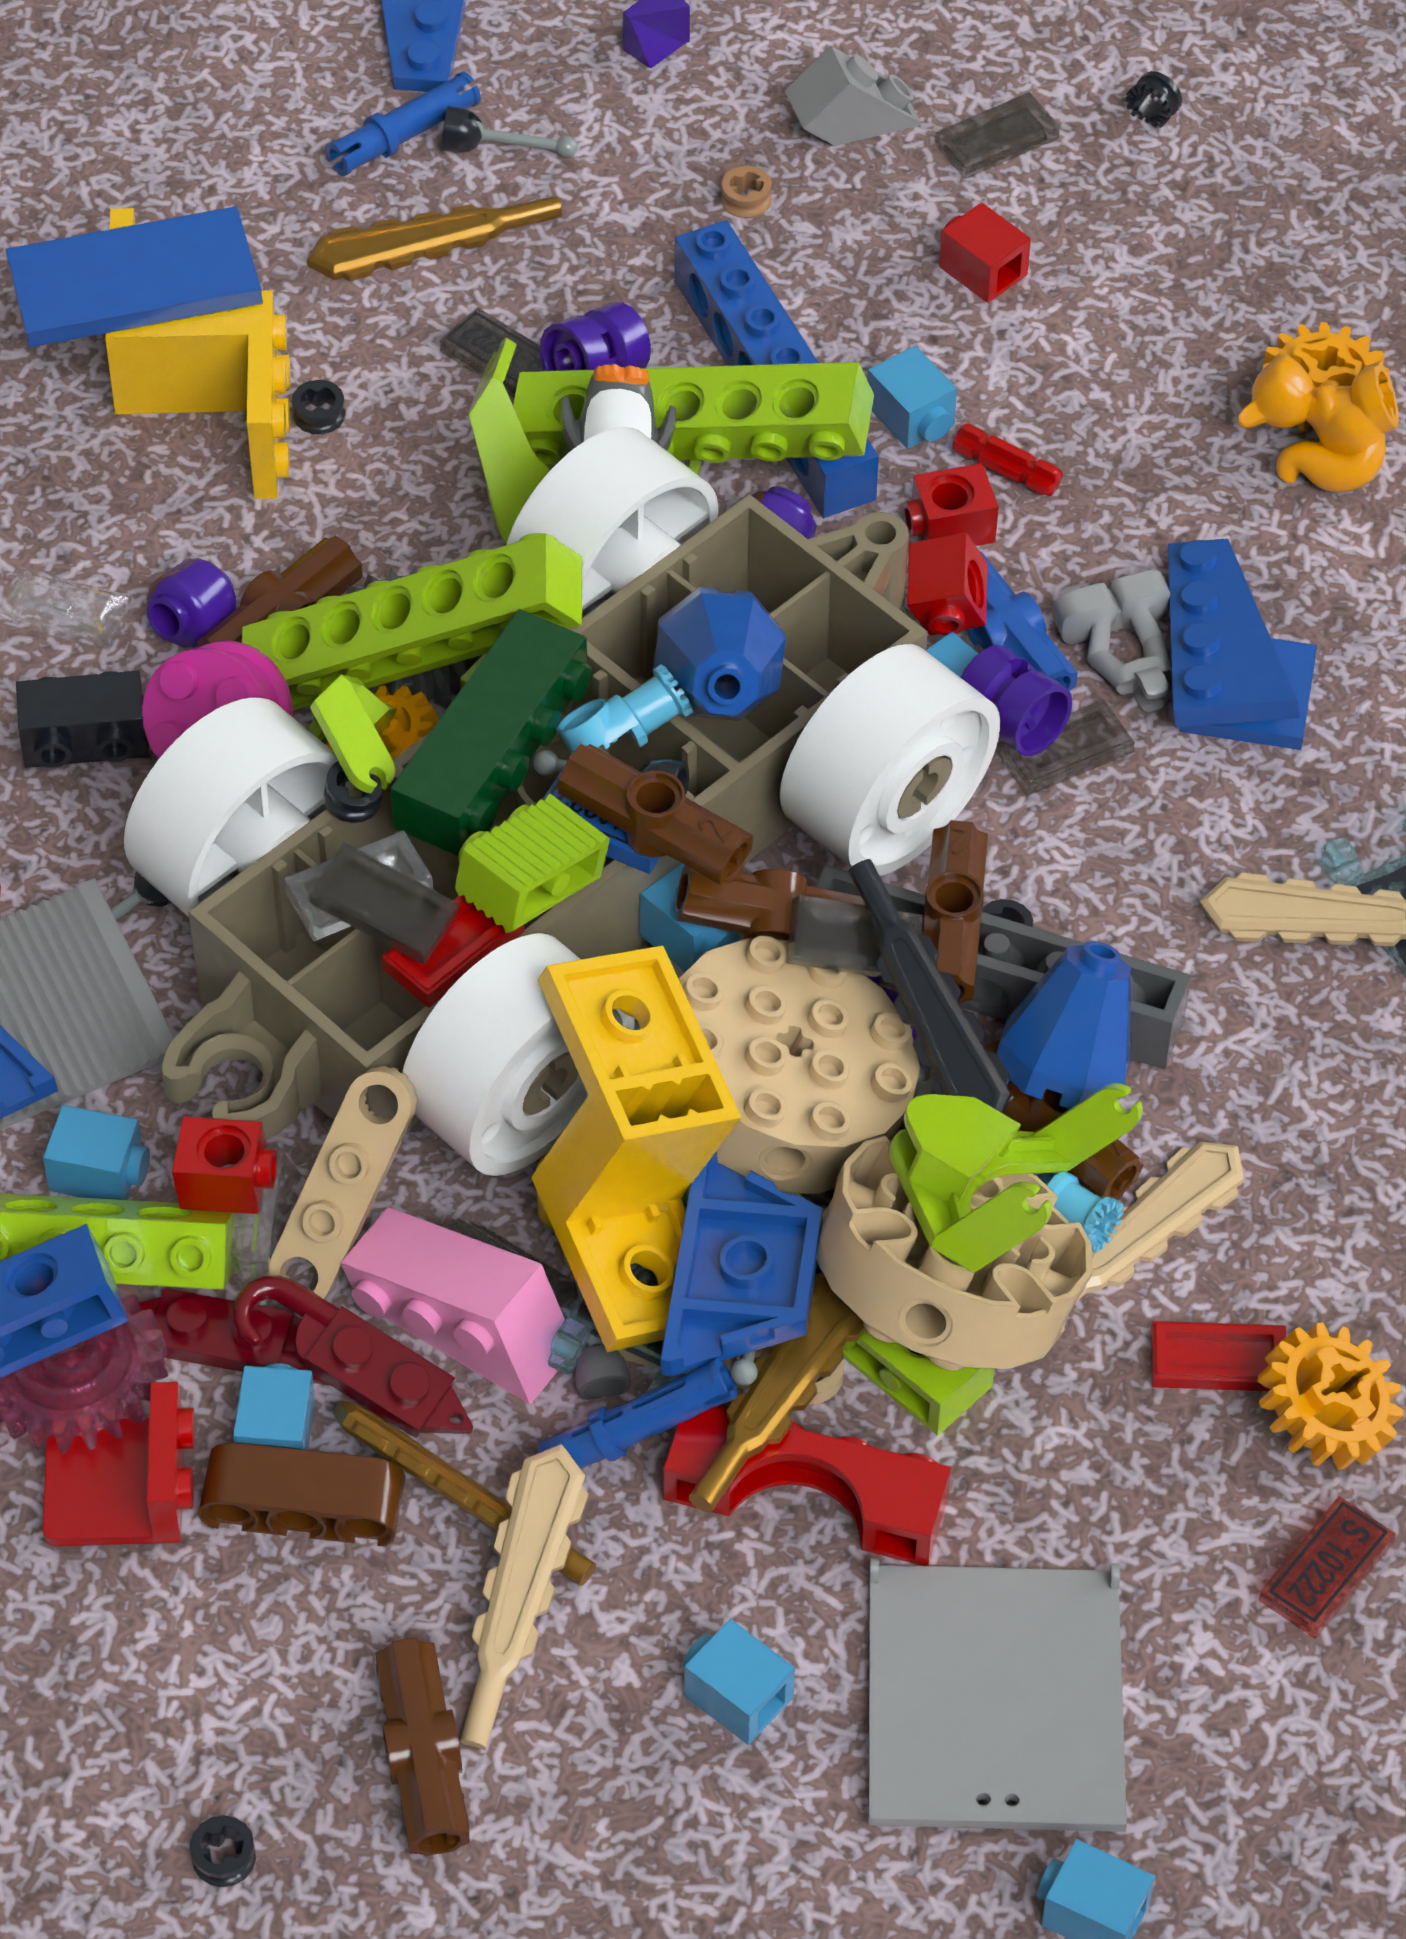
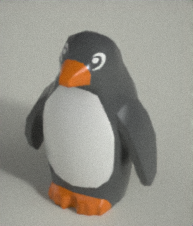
M617 364L597 366L587 388L579 421H576L573 416L572 406L568 397L562 398L560 423L562 437L569 452L596 434L618 427L638 429L666 451L671 445L675 430L676 408L670 405L661 426L657 428L653 393L649 374L645 369L630 365L619 367Z

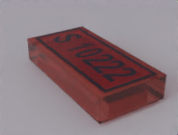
M1338 1496L1261 1589L1259 1601L1316 1639L1394 1544L1396 1533Z

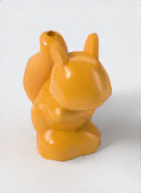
M1277 354L1257 375L1251 390L1252 401L1241 410L1237 424L1244 429L1264 423L1275 428L1285 429L1308 422L1317 433L1320 441H1301L1287 446L1278 455L1276 472L1279 478L1286 483H1294L1299 473H1303L1318 488L1339 493L1364 487L1375 478L1384 461L1386 452L1385 433L1398 428L1399 413L1394 388L1389 373L1382 361L1365 366L1355 376L1352 386H1340L1338 381L1328 380L1319 387H1315L1303 366L1289 355Z

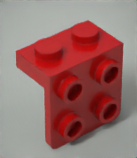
M178 1382L150 1383L149 1418L60 1420L53 1422L48 1427L42 1530L44 1539L49 1545L60 1547L181 1543L182 1509H193L194 1505L192 1467L183 1468L184 1449H195L194 1408H182Z

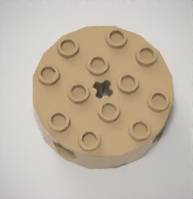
M758 936L754 939L747 938L709 950L679 978V981L742 1117L716 1151L718 1163L745 1177L750 1171H753L774 1182V1185L784 1193L820 1194L836 1188L837 1177L844 1162L864 1141L886 1136L891 1142L904 1120L905 1110L909 1102L914 1098L920 1071L918 1056L913 1047L914 1040L911 1026L902 1022L895 1005L885 991L860 971L849 966L791 958V941L777 940L770 936ZM796 941L794 943L793 955L848 963L840 953L836 952V954H833V951L830 949H814L810 951L806 950L802 943L801 946H796Z
M883 1136L864 1141L844 1162L837 1177L833 1199L823 1213V1222L821 1223L817 1248V1266L822 1270L831 1290L864 1321L866 1331L874 1338L889 1343L898 1342L912 1351L927 1355L935 1365L946 1370L956 1371L963 1367L1011 1369L1044 1358L1063 1334L1065 1320L1092 1275V1243L1080 1222L1069 1223L1054 1207L1059 1196L1033 1174L1005 1175L981 1186L971 1198V1211L1014 1183L1030 1182L1038 1185L1040 1190L1034 1197H1027L1029 1205L1039 1209L1046 1200H1049L1052 1205V1213L1049 1221L1040 1231L980 1270L972 1273L930 1247L889 1159L888 1148L891 1143L890 1140Z

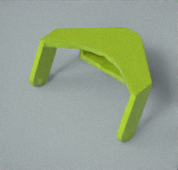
M507 337L502 340L499 350L494 352L488 361L468 413L486 480L485 486L495 524L506 545L523 506L538 484L551 470L531 449L503 384L517 345ZM685 460L684 465L698 475L702 461Z
M340 675L312 703L310 709L313 721L308 731L325 745L329 742L347 778L356 788L366 793H372L377 786V783L369 775L373 774L380 778L381 788L386 790L395 777L396 769L394 761L380 736L393 719L396 709L390 704L384 703L368 690L365 683L359 678Z
M1111 1083L1105 1085L1036 1132L1018 1131L1021 1124L975 1097L938 1094L920 1095L909 1102L904 1114L906 1129L901 1130L893 1137L888 1148V1155L930 1247L972 1273H975L1040 1231L1051 1217L1052 1205L1049 1200H1046L1039 1209L1029 1205L1027 1197H1034L1040 1190L1038 1185L1030 1182L1014 1183L971 1211V1198L974 1193L987 1182L1005 1175L1068 1172L1132 1130L1142 1117V1102L1136 1101L1131 1109L1123 1108L1119 1103V1098H1125L1131 1092V1088L1121 1083Z

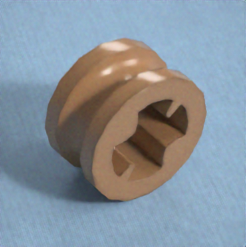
M745 165L735 167L723 176L721 202L723 208L729 214L748 219L758 217L770 208L772 181L764 170L755 166ZM746 188L754 189L748 192L747 196L738 194L744 193Z

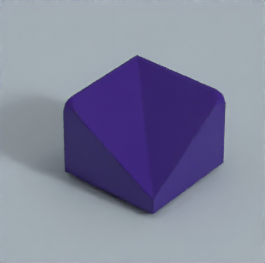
M639 0L623 12V51L649 68H653L682 45L690 42V6L684 0Z

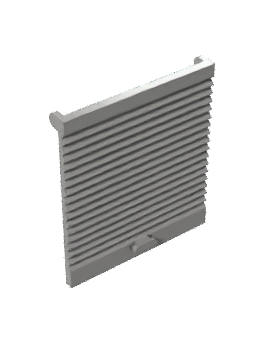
M95 878L78 884L73 891L65 890L61 896L53 895L50 900L42 899L38 905L30 904L26 910L18 909L14 915L6 914L0 920V1025L54 1076L59 1090L0 1119V1129L163 1062L168 1044L174 1038Z
M870 1557L869 1825L1126 1832L1127 1814L1119 1606L1120 1564L1111 1563L1110 1570L879 1565V1558ZM1011 1801L1016 1802L1017 1805L1011 1804Z

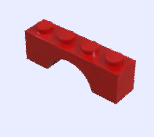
M722 1404L713 1407L678 1425L663 1469V1500L696 1508L689 1500V1495L727 1441L729 1421L726 1417V1411L729 1406ZM791 1421V1428L780 1443L767 1444L762 1452L747 1459L712 1512L730 1516L750 1496L771 1487L782 1485L810 1487L828 1494L848 1511L856 1524L862 1551L921 1566H929L949 1498L951 1466L939 1464L931 1457L920 1453H906L903 1455L871 1447L864 1440L852 1436L835 1438L807 1431L799 1424Z

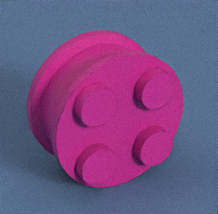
M236 641L212 642L172 656L152 675L143 698V727L151 750L159 759L176 739L197 721L226 704L245 698L269 699L293 717L292 698L285 678L273 661L264 653L250 645Z

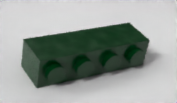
M519 609L390 788L393 828L456 856L459 855L461 847L471 835L478 831H489L495 820L498 804L508 790L515 792L521 786L529 768V760L540 745L546 747L551 743L556 735V728L560 724L561 714L571 700L578 702L585 694L592 676V668L587 665V637Z

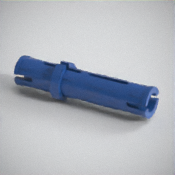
M460 72L454 78L385 115L375 113L367 117L361 128L336 141L327 143L326 155L329 162L346 153H350L344 156L340 163L334 165L333 169L339 175L346 176L352 170L381 154L388 158L399 150L400 144L443 122L447 106L467 109L478 105L481 101V95L477 85L462 94H457L463 91L464 86L473 82L474 79L468 73Z
M716 1358L695 1371L673 1379L612 1409L602 1406L591 1411L588 1415V1420L579 1423L567 1431L539 1441L538 1452L541 1453L562 1444L580 1469L604 1459L616 1461L626 1456L627 1448L638 1444V1442L690 1420L713 1407L736 1399V1384L732 1380L730 1370L726 1364L723 1365L722 1360Z

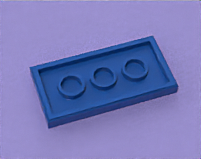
M237 206L5 249L29 347L263 304L261 286Z

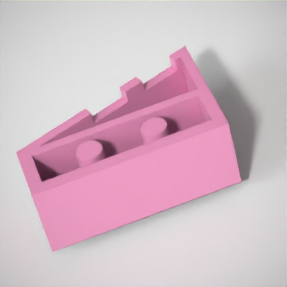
M386 1208L340 1262L353 1289L351 1292L352 1298L364 1312L376 1318H386L530 1405L577 1348L541 1263L393 1208Z

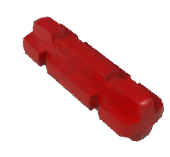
M964 423L954 437L952 449L955 452L969 459L975 460L977 458L978 463H983V466L1017 483L1025 482L1027 488L1041 495L1052 496L1061 483L1063 472L1057 466L1041 458L1036 462L1037 458L1033 454L994 435L989 437V434L985 433L984 430L970 423Z

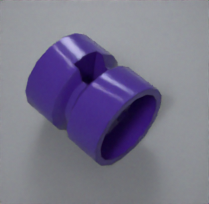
M612 302L590 310L584 315H576L554 323L544 330L540 339V357L544 371L595 370L597 366L617 364L619 367L630 365L646 368L650 360L651 344L648 330L639 314L631 306L623 302Z
M994 645L985 648L972 659L960 677L994 703L1000 717L998 739L1021 755L1031 757L1043 752L1054 743L1069 720L1073 705L1072 694L1069 690L1043 671L1034 670L1028 661L1006 646Z

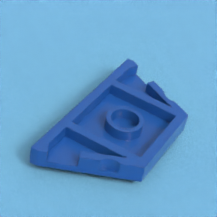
M715 1152L690 1185L660 1360L662 1375L675 1376L697 1369L716 1358H720L722 1361L807 1334L817 1267V1248L821 1223L823 1222L822 1207L797 1194H787L780 1191L774 1185V1182L753 1171H750L746 1177L718 1163V1155Z

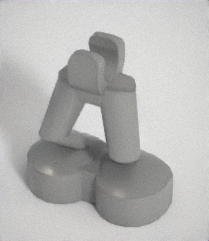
M1146 570L1117 578L1112 582L1109 589H1107L1106 584L1097 583L1068 591L1058 597L1053 604L1052 617L1063 641L1070 645L1089 641L1087 663L1111 683L1121 695L1132 693L1143 714H1153L1164 709L1165 702L1162 697L1167 694L1168 682L1172 678V663L1164 635L1156 623L1168 612L1170 607V590L1161 572L1158 570ZM1123 628L1125 630L1135 629L1143 647L1144 658L1126 664L1110 653L1111 631Z

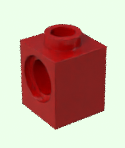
M983 463L913 475L912 500L904 502V517L909 535L911 537L920 535L921 541L966 532L975 546L996 543L999 507Z
M966 532L909 543L907 606L922 627L928 631L927 634L929 636L938 634L947 636L951 632L958 634L965 629L986 626L988 563Z
M183 1116L172 1168L180 1209L259 1214L263 1190L273 1189L277 1176L276 1149H267L262 1122ZM235 1164V1165H233V1166H231V1167L220 1168V1167H222V1166H224V1165Z

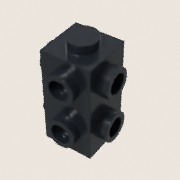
M140 670L126 672L108 671L92 675L59 678L43 677L37 680L16 681L18 731L25 768L43 766L53 768L65 764L98 761L119 762L130 758L148 757V743L143 727L142 705L144 695Z

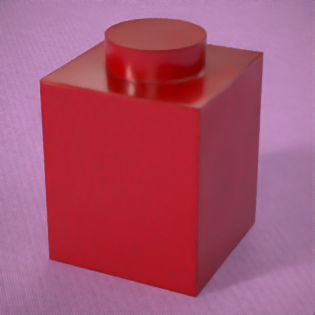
M979 203L962 216L952 218L944 229L941 230L939 267L985 302H991L1028 275L1031 238L984 203Z

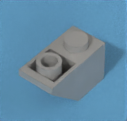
M832 46L820 55L785 90L803 129L834 146L916 127L921 124L911 104V101L914 99L913 93L899 77L893 74L886 77L875 71L872 65L862 56L854 54L850 57Z

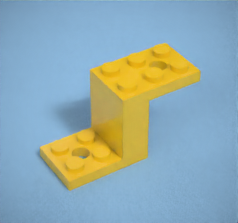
M134 208L110 209L109 230L136 225ZM262 290L263 304L105 333L115 414L247 411V432L254 499H278V478L290 477L288 442H279V438H286V434L290 433L289 398H279V394H286L287 390H290L291 373L289 354H278V350H287L286 314H275L273 290Z
M664 946L547 965L537 979L585 1086L588 1097L531 1179L607 1352L664 1340L686 1214L681 1198L742 1118ZM619 1009L624 1014L635 1017L639 1023L640 1030H631L623 1027L615 1019L612 1010ZM630 1264H639L643 1268L651 1270L658 1280V1286H648L638 1281L631 1271Z

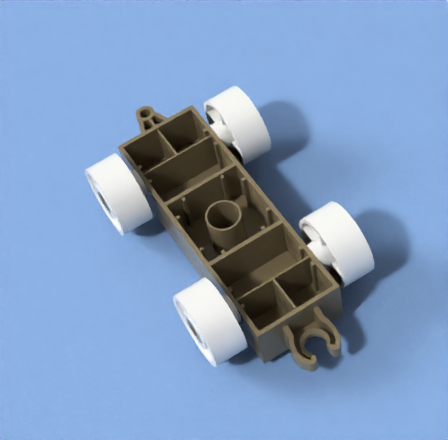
M618 427L603 431L578 445L547 473L526 501L514 523L507 545L518 542L521 537L527 534L547 533L582 556V625L569 630L587 637V665L592 668V676L583 697L578 702L571 700L561 714V720L573 710L592 700L605 699L607 701L614 695H619L623 698L653 678L652 668L654 653L656 652L658 619L699 587L716 588L718 592L735 593L734 590L752 592L784 631L786 643L780 689L739 721L692 716L682 717L678 714L648 734V743L640 748L633 743L626 733L618 737L615 743H609L610 747L605 749L603 744L599 746L600 750L638 771H641L645 764L654 759L667 758L686 762L689 768L686 798L753 835L752 850L743 865L794 825H797L849 868L858 862L871 859L879 875L883 876L901 868L931 845L933 829L941 828L947 825L950 820H955L966 806L982 781L994 755L1000 732L999 712L993 702L926 651L928 631L907 616L904 603L909 532L907 525L901 518L886 512L869 513L861 517L855 525L807 539L750 494L718 517V501L710 484L647 435L631 427ZM245 698L226 704L212 711L188 728L159 758L136 794L125 826L124 849L130 865L189 917L200 1003L204 1006L168 1044L161 1065L165 1096L173 1103H185L194 1098L202 1084L205 1073L212 1065L221 1060L231 1058L248 1060L257 1065L263 1073L260 1086L252 1094L242 1099L219 1100L212 1109V1118L262 1122L265 1139L267 1140L282 1132L298 1118L300 1110L313 1103L334 1121L350 1085L362 1073L372 1067L386 1065L388 1068L394 1067L399 1069L398 1071L402 1074L405 1073L409 1077L410 1083H413L415 1087L414 1091L418 1098L417 1108L407 1130L421 1120L483 1174L498 1176L522 1169L551 1150L588 1097L585 1086L537 979L547 965L634 951L646 943L647 940L639 935L640 893L681 863L668 855L662 856L652 872L648 874L606 856L602 876L525 923L524 932L521 935L493 950L478 961L455 982L440 1000L428 1008L383 971L382 956L397 945V943L316 901V899L343 860L437 911H440L458 896L455 889L460 864L458 856L393 828L390 788L430 732L393 759L396 769L395 777L389 787L383 790L377 813L364 822L349 823L333 816L324 803L323 794L328 771L338 761L335 753L279 705L269 699ZM556 732L548 746L540 745L529 760V768L524 781L515 792L508 790L497 806L495 820L488 832H491L495 825L500 827L503 821H507L509 816L518 807L524 804L536 805L546 795L561 772L556 771L549 776L541 775L535 770L533 760L535 755L542 750H550L557 755L558 759L568 760L571 753L558 732ZM346 782L345 787L348 788L349 797L361 798L362 792L356 787L353 789L351 782ZM345 864L321 898V900L399 942L411 934L415 926L422 925L427 921H420L422 917H432L436 914ZM351 875L355 878V884L352 885L350 879L345 881L344 901L333 896V892L341 895V880L344 876ZM358 883H366L369 886L368 893L364 891V886H361L358 890V908L346 903L347 899L355 903L354 889ZM379 890L382 892L383 898L380 900L378 899V894L373 895L372 915L370 916L359 910L360 907L368 910V896L370 892ZM394 898L396 903L392 913L386 919L378 921L377 912L380 906L387 899ZM392 901L386 904L380 917H383L389 911ZM406 904L408 915L405 916L403 912L393 928L390 927L395 918L397 917V915L399 914V912L401 911V909L403 908V906ZM619 1009L612 1010L619 1024L634 1030L635 1017H630ZM383 1085L369 1086L365 1094L367 1099L365 1104H368L369 1112L373 1111V1115L375 1117L377 1115L381 1116V1119L395 1116L398 1110V1101L395 1094Z

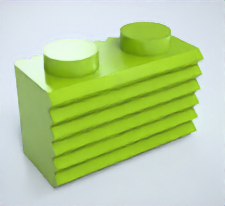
M549 793L545 800L540 799L536 805L524 804L518 807L509 816L507 821H503L500 827L495 825L491 832L487 830L486 832L478 831L466 840L458 855L460 864L455 884L458 896L464 895L467 903L474 902L477 911L483 910L487 918L493 917L496 926L503 925L506 933L512 932L602 876L610 838Z

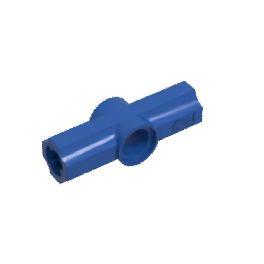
M980 552L988 563L986 626L967 629L971 643L974 646L980 644L983 649L994 645L1006 646L1028 661L1034 670L1043 671L1065 686L1069 691L1077 685L1078 672L1047 635L1044 616L1033 597L1024 591L1015 594L985 555Z

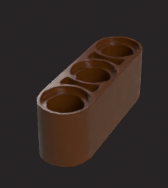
M223 1443L211 1449L198 1516L207 1526L219 1529L220 1523L242 1525L241 1531L287 1536V1531L292 1530L310 1532L309 1539L355 1543L356 1537L378 1540L377 1546H387L395 1538L406 1476L398 1465L375 1457L246 1443Z

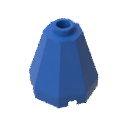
M699 587L658 619L656 652L654 653L652 671L659 665L667 668L673 679L678 682V686L674 688L675 691L682 688L684 691L683 695L688 698L693 713L688 716L739 721L780 689L786 636L782 628L752 592L734 590L735 593L718 592L716 588Z
M1088 941L1084 945L1068 946L1006 1019L996 1054L999 1055L1011 1076L1010 1081L1024 1094L1043 1099L1046 1089L1061 1093L1063 1095L1059 1106L1071 1109L1105 1085L1111 1083L1125 1085L1130 1064L1131 967L1121 959V954L1108 944Z

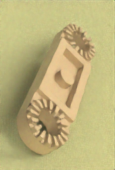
M386 1065L372 1067L362 1073L350 1085L267 1267V1276L280 1275L290 1279L289 1275H286L288 1271L286 1265L289 1259L301 1257L310 1261L318 1273L317 1286L311 1289L312 1292L324 1299L336 1285L337 1278L343 1268L340 1262L353 1248L402 1143V1138L416 1112L418 1098L414 1091L415 1087L408 1080L409 1077L405 1073H400L399 1069L394 1067L388 1068ZM383 1085L395 1094L398 1101V1110L395 1116L381 1119V1116L377 1115L375 1117L373 1111L369 1112V1106L365 1104L367 1100L365 1094L369 1086Z

